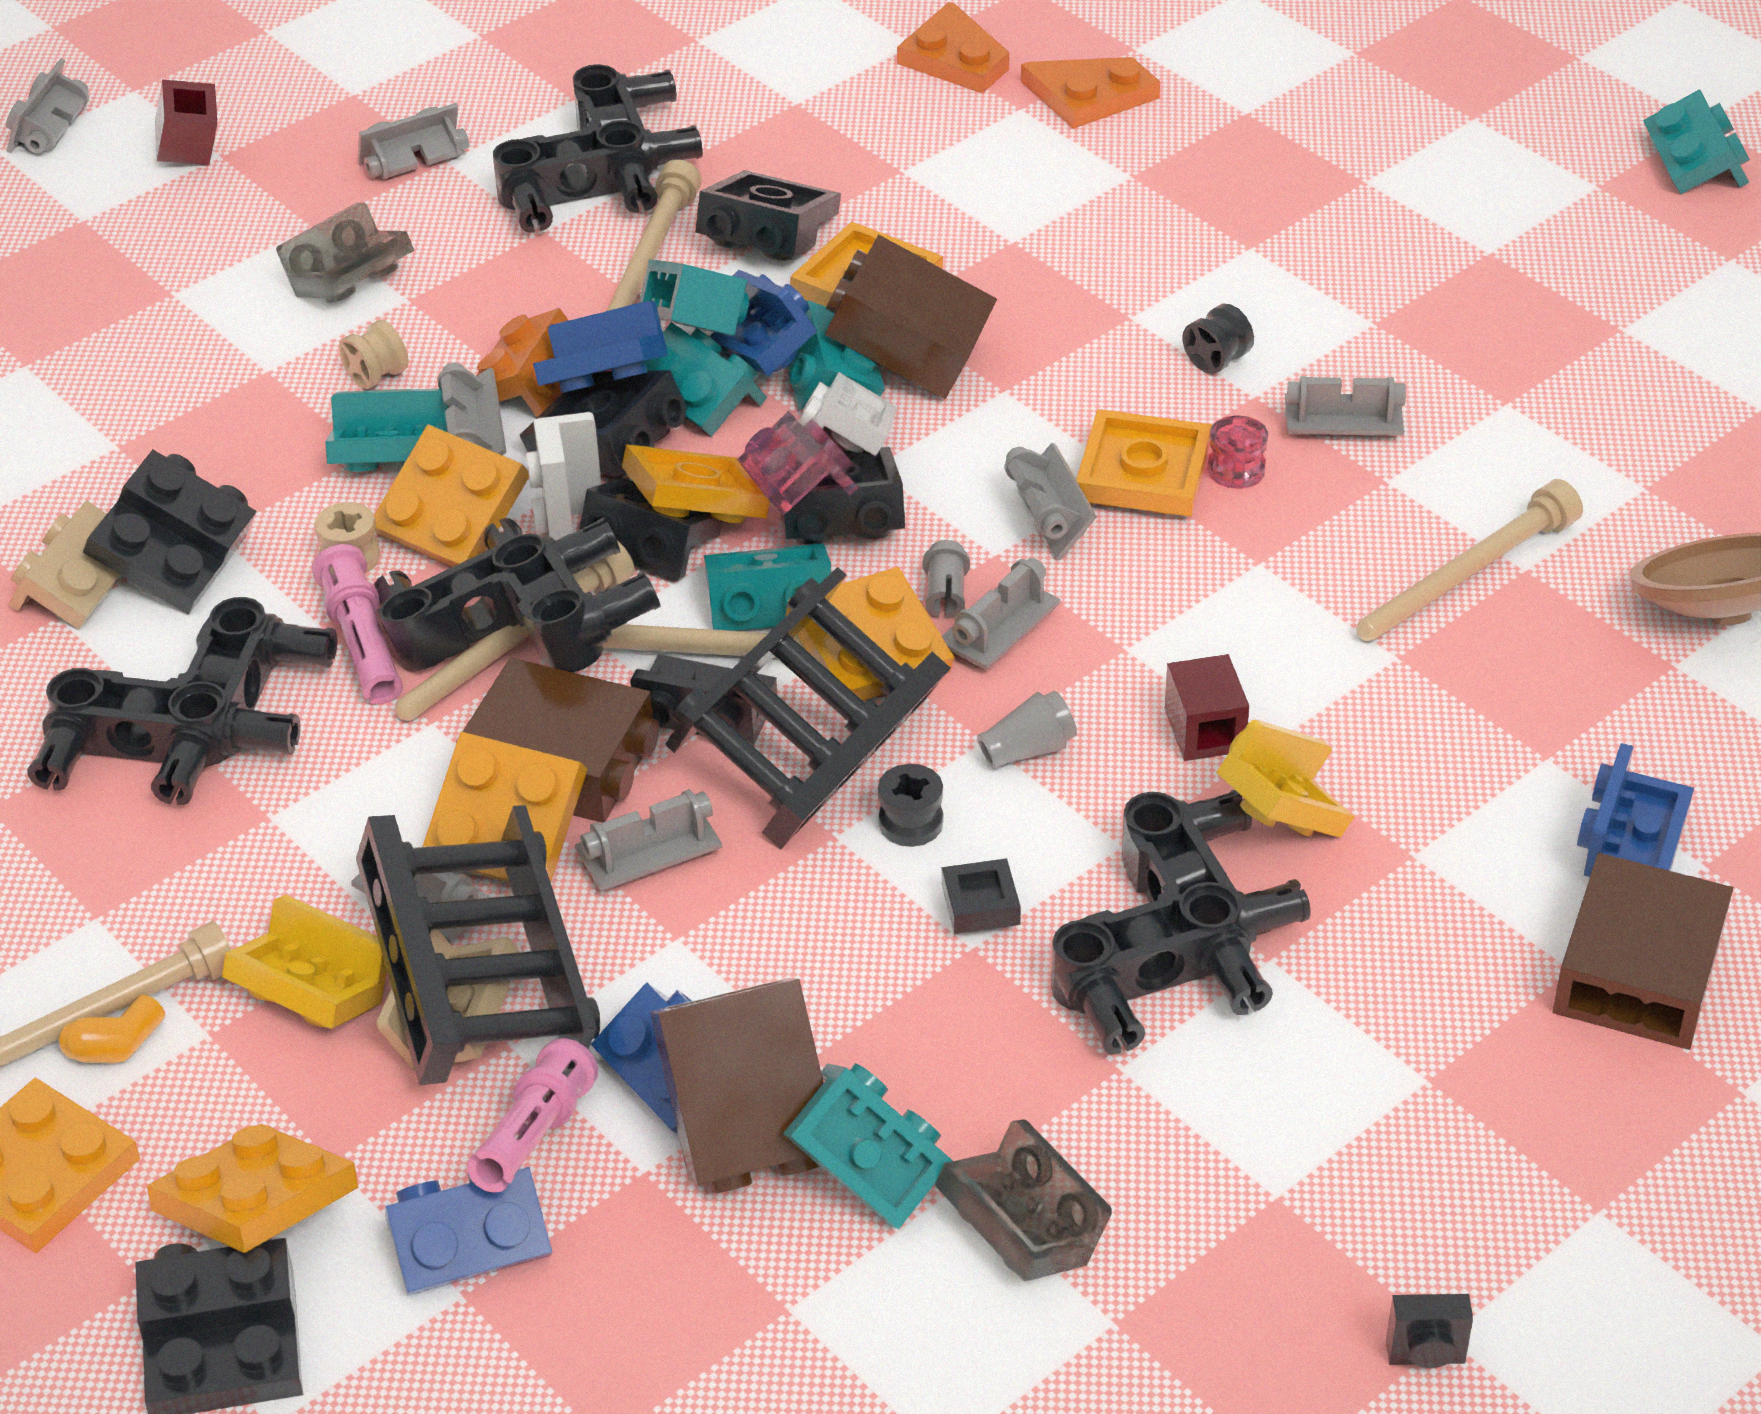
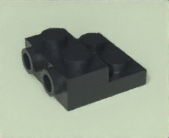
M743 170L700 190L695 233L706 235L716 245L737 249L747 245L757 248L765 257L781 261L793 260L795 256L815 246L819 224L839 214L841 193Z
M648 370V373L613 380L612 371H604L593 374L594 386L562 393L536 419L586 412L592 413L596 426L600 474H607L609 477H619L627 474L622 468L626 444L654 448V443L666 437L670 432V428H677L683 423L687 407L671 370ZM533 421L519 435L527 452L537 451Z
M881 447L876 456L864 449L862 453L845 450L773 457L775 482L780 499L781 522L786 540L796 539L801 544L809 545L821 544L831 540L832 535L853 533L863 539H878L890 535L891 530L906 529L903 482L890 447Z
M152 449L123 485L118 501L88 537L82 553L189 615L245 540L257 511L248 506L246 496L236 487L231 485L216 487L196 475L194 465L187 458L179 454L164 456Z
M286 1237L279 1239L270 1238L246 1253L230 1246L197 1251L191 1245L174 1243L157 1250L153 1259L135 1262L137 1323L143 1340L144 1393L148 1414H194L304 1395L295 1276Z

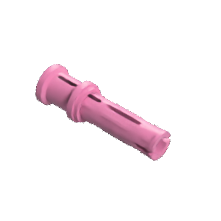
M339 544L330 546L321 551L312 564L314 580L326 592L324 599L326 614L331 621L341 626L349 654L362 686L364 698H368L372 704L389 703L401 694L403 685L401 678L397 674L387 641L376 616L380 604L379 594L375 586L366 579V558L362 551L353 545ZM330 566H333L335 572L333 575L330 573Z
M562 1038L552 1040L542 1048L536 1058L535 1068L529 1069L518 1079L514 1087V1104L504 1117L499 1120L483 1145L476 1150L475 1155H472L468 1161L467 1171L470 1179L476 1186L484 1191L493 1193L505 1190L508 1186L507 1183L510 1184L513 1181L515 1173L535 1150L548 1129L560 1127L570 1119L577 1107V1098L587 1094L598 1078V1066L595 1057L587 1047L575 1040ZM570 1061L575 1062V1067L568 1077L562 1074ZM547 1091L550 1092L546 1100L543 1101L542 1098L547 1093Z

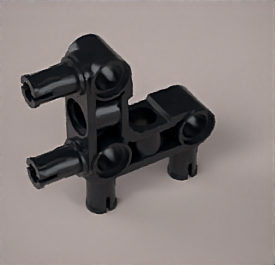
M593 64L581 67L573 75L578 131L548 137L536 135L522 139H511L495 147L493 150V163L498 202L507 209L516 210L520 227L525 232L535 233L532 222L534 219L540 231L550 227L553 222V214L548 205L621 192L624 205L629 212L639 213V206L636 200H640L644 212L655 206L658 198L657 192L650 182L649 175L653 174V171H656L659 165H665L671 160L699 159L703 157L701 136L696 125L651 133L650 129L645 130L636 108L677 101L675 80L670 69L657 73L626 77L625 73L620 74L615 68L608 65Z
M503 518L499 520L504 530L503 532H499L494 523L488 525L484 530L483 540L488 550L414 586H412V581L407 574L400 570L389 572L394 582L392 585L387 583L383 575L374 582L381 604L379 614L383 628L388 634L402 665L410 670H423L433 667L446 658L468 649L471 643L508 625L514 627L520 624L521 627L526 626L535 649L550 667L577 672L589 667L599 659L604 649L603 644L608 642V638L612 637V630L653 609L656 610L661 607L655 589L643 571L638 573L637 576L594 596L590 591L584 593L572 576L590 565L621 552L616 537L604 518L556 541L552 537L546 539V537L542 538L537 534H522V530L516 521L511 518ZM481 596L475 604L464 607L471 599Z
M233 597L223 600L211 610L208 619L196 637L198 649L187 672L180 673L178 678L171 677L167 681L124 677L123 672L91 670L88 668H72L62 671L47 684L46 695L50 707L42 721L45 738L35 759L32 760L27 769V775L36 786L48 790L52 783L54 791H60L68 785L70 775L83 753L161 762L160 770L151 783V790L154 796L164 803L172 804L180 787L176 797L177 805H185L192 799L193 790L203 769L221 763L232 754L240 752L241 749L274 751L293 755L296 750L295 745H298L301 735L299 715L294 713L288 715L262 712L254 709L272 668L280 662L319 665L323 668H330L333 664L332 659H335L337 653L338 639L336 630L329 627L324 629L286 624L276 614L265 613L263 605L256 599Z
M1235 789L1227 794L1189 804L1184 800H1178L1165 793L1154 791L1140 793L1132 797L1125 804L1123 812L1121 859L1136 892L1145 893L1150 903L1117 913L1105 910L1091 914L1080 920L1070 921L1062 925L1054 934L1051 970L1053 997L1060 1005L1069 1010L1087 1015L1101 1040L1103 1049L1109 1055L1121 1054V1046L1115 1037L1117 1035L1127 1052L1139 1046L1144 1039V1026L1137 1020L1127 1002L1128 1000L1206 976H1214L1227 997L1232 1011L1236 1015L1248 1014L1249 1007L1243 999L1244 996L1254 1012L1264 1008L1270 1002L1273 991L1249 955L1251 944L1256 941L1257 935L1296 922L1302 923L1310 919V902L1305 890H1300L1301 884L1297 879L1289 880L1285 884L1265 890L1244 894L1236 890L1207 844V841H1211L1214 838L1251 829L1252 817L1241 808L1240 804L1243 799Z

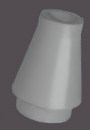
M1054 690L1045 695L1037 691L990 729L978 734L977 741L990 767L996 769L1007 763L1066 749V741L1077 736V727L1069 707L1057 691Z

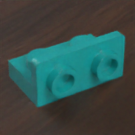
M825 544L704 555L713 630L738 631L776 627L786 617L788 600L792 598L808 579L812 577L820 584L832 573L831 561Z
M827 1063L821 1070L825 1082L783 1135L885 1223L899 1230L953 1160L935 1145L941 1138V1134L929 1122L910 1109H907L903 1115H900L882 1099L889 1089L874 1074L857 1063H854L850 1069Z

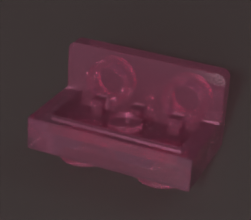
M787 411L772 427L763 428L755 433L747 442L745 452L737 458V461L768 500L783 515L828 473L849 495L859 488L846 473L854 463L813 419L803 426L790 411Z

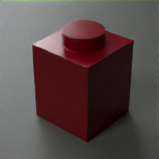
M162 79L154 121L157 161L210 165L218 126L215 84Z
M1224 654L1167 663L1164 710L1183 760L1189 761L1228 755L1232 741L1248 725L1250 708L1230 655Z

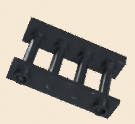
M839 567L830 573L820 584L812 577L808 579L787 603L786 606L792 611L706 694L697 687L679 704L672 714V717L679 724L665 743V746L675 753L698 731L772 798L769 805L777 812L762 833L779 849H782L927 700L951 669L933 651L915 669L907 662L901 666L831 604L829 600L847 576ZM811 620L814 621L884 684L881 691L888 697L879 706L871 699L866 702L862 701L794 640L793 637ZM775 656L847 721L844 728L851 735L842 744L833 736L827 740L755 674ZM737 693L810 759L807 766L814 772L805 782L796 775L789 779L716 712Z
M526 805L512 807L501 841L413 848L409 841H402L395 815L369 816L367 818L356 855V862L419 1086L447 1083L456 1055L464 1051L465 1045L558 1036V1039L575 1040L589 1049L592 1040L596 1039L599 1035L600 1012L598 1004L593 997H587L546 870L547 851L545 840L540 831H534ZM505 868L514 896L429 903L425 896H418L414 877L415 875ZM522 923L531 951L445 959L442 953H435L430 934L432 930ZM539 978L548 1008L462 1017L460 1011H452L447 990L448 987ZM570 1061L567 1068L574 1069L575 1062Z

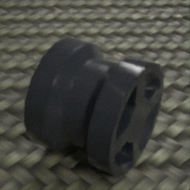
M1222 303L1211 309L1205 318H1199L1188 324L1183 331L1182 342L1187 356L1198 369L1205 373L1215 374L1226 368L1231 358L1237 359L1250 352L1254 346L1255 336L1247 316L1232 304Z
M908 763L897 765L887 770L879 779L878 799L881 805L878 814V825L881 834L890 842L908 847L925 845L936 839L941 833L944 823V813L941 807L943 799L941 777L933 769L920 764Z

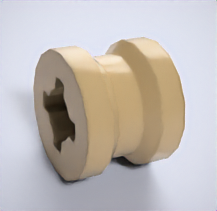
M380 319L367 327L366 333L361 336L352 333L339 341L338 348L343 366L352 380L362 389L368 390L380 383L381 376L386 373L397 375L408 368L409 359L404 342L395 328L386 320Z
M342 502L323 509L317 515L314 527L317 539L321 543L319 553L330 546L348 544L359 548L364 554L367 562L366 573L379 563L380 548L377 538L374 537L376 523L373 512L368 507L356 502ZM330 566L329 570L333 575L335 572L333 566Z

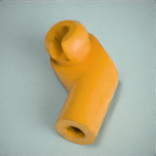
M139 995L120 1017H84L67 1024L59 1036L60 1049L68 1058L85 1063L124 1062L136 1052L165 1019V1010L154 998L148 995Z

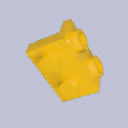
M1253 719L1234 738L1229 748V754L1216 772L1244 797L1240 804L1241 808L1257 821L1273 827L1279 821L1308 837L1314 831L1341 838L1355 818L1351 812L1313 780L1332 752L1330 745L1324 740Z
M286 894L273 901L268 933L226 952L222 972L223 978L248 989V992L253 997L264 1001L276 1002L301 1014L308 1023L334 1029L381 1004L387 975L386 965L376 935Z

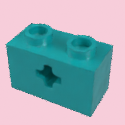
M649 259L639 303L654 301L660 320L734 336L737 325L739 326L743 323L748 310L749 296L745 292L747 280L683 263Z

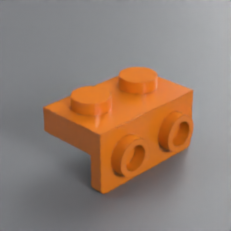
M560 307L530 318L523 314L511 319L499 331L501 338L492 352L487 354L478 363L477 369L479 372L476 376L490 367L494 370L499 402L521 395L535 416L538 417L562 394L559 382L538 386L533 363L555 358L548 328L552 324L568 321Z

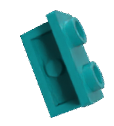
M1701 89L1675 103L1664 106L1657 113L1643 120L1680 195L1729 168L1740 188L1750 183L1741 167L1742 164L1750 161L1747 152L1736 132L1727 137L1725 136L1734 131L1730 120L1720 102L1712 107L1709 106Z
M808 300L807 303L810 309L805 314L818 331L796 350V357L787 366L789 381L793 387L798 409H804L819 382L830 387L838 372L881 397L885 391V386L878 363L826 336L825 332L835 314L825 309L826 306Z
M671 322L663 331L668 356L645 362L647 371L671 370L687 407L685 418L711 437L744 396L759 406L768 398L754 383L759 376L758 372L734 353L728 360L718 355L722 348L698 328H695L690 335Z
M442 388L335 392L331 397L333 429L325 441L327 464H343V469L350 472L375 470L379 467L378 462H401L403 467L427 425L448 432L445 410L449 406L443 402Z

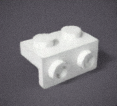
M590 412L533 419L537 451L526 452L531 489L541 487L542 490L541 498L531 499L536 534L548 533V538L552 537L555 541L573 533L571 515L582 514L586 490L601 485L594 415Z

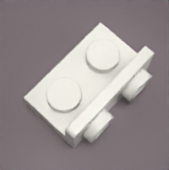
M838 372L830 387L819 382L802 411L803 414L796 424V427L804 431L797 448L808 454L820 432L826 426L834 431L832 437L845 448L856 453H862L865 449L876 456L888 437L898 407Z

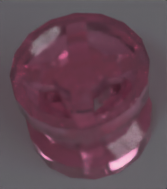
M1241 415L1227 416L1217 420L1212 425L1209 436V445L1212 452L1209 454L1207 471L1210 478L1217 484L1227 488L1242 489L1258 484L1265 477L1266 458L1263 454L1267 450L1269 433L1266 426L1257 419Z

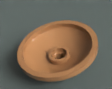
M1761 532L1732 534L1696 540L1652 554L1638 562L1631 569L1632 589L1647 602L1683 616L1714 618V623L1718 625H1735L1749 621L1752 618V612L1761 610Z

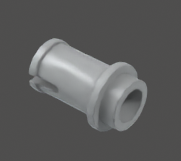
M945 539L939 540L930 546L923 556L922 566L924 572L928 575L927 611L934 617L939 618L940 599H945V619L954 618L962 609H965L964 576L970 570V557L960 543Z

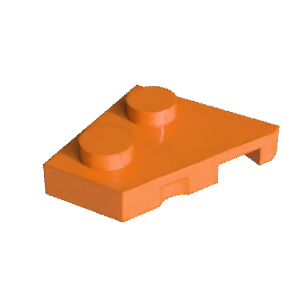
M951 2L945 4L897 46V64L982 94L1009 70L1010 52L962 9Z
M1133 57L1032 61L1021 64V82L1072 129L1160 99V80Z

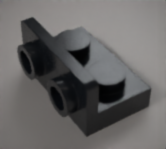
M622 477L586 490L579 530L604 518L612 529L616 540L630 555L634 567L672 581H678L686 575L690 550L699 543L720 536L723 521L711 516L710 512L689 510L688 516L674 517L659 513L653 509V506L632 480Z
M658 654L649 671L643 669H636L630 683L631 687L651 691L653 719L659 721L660 728L675 730L679 723L672 717V714L679 704L697 687L706 694L732 668ZM755 674L778 695L777 677ZM737 693L716 712L753 746L755 745L766 719Z

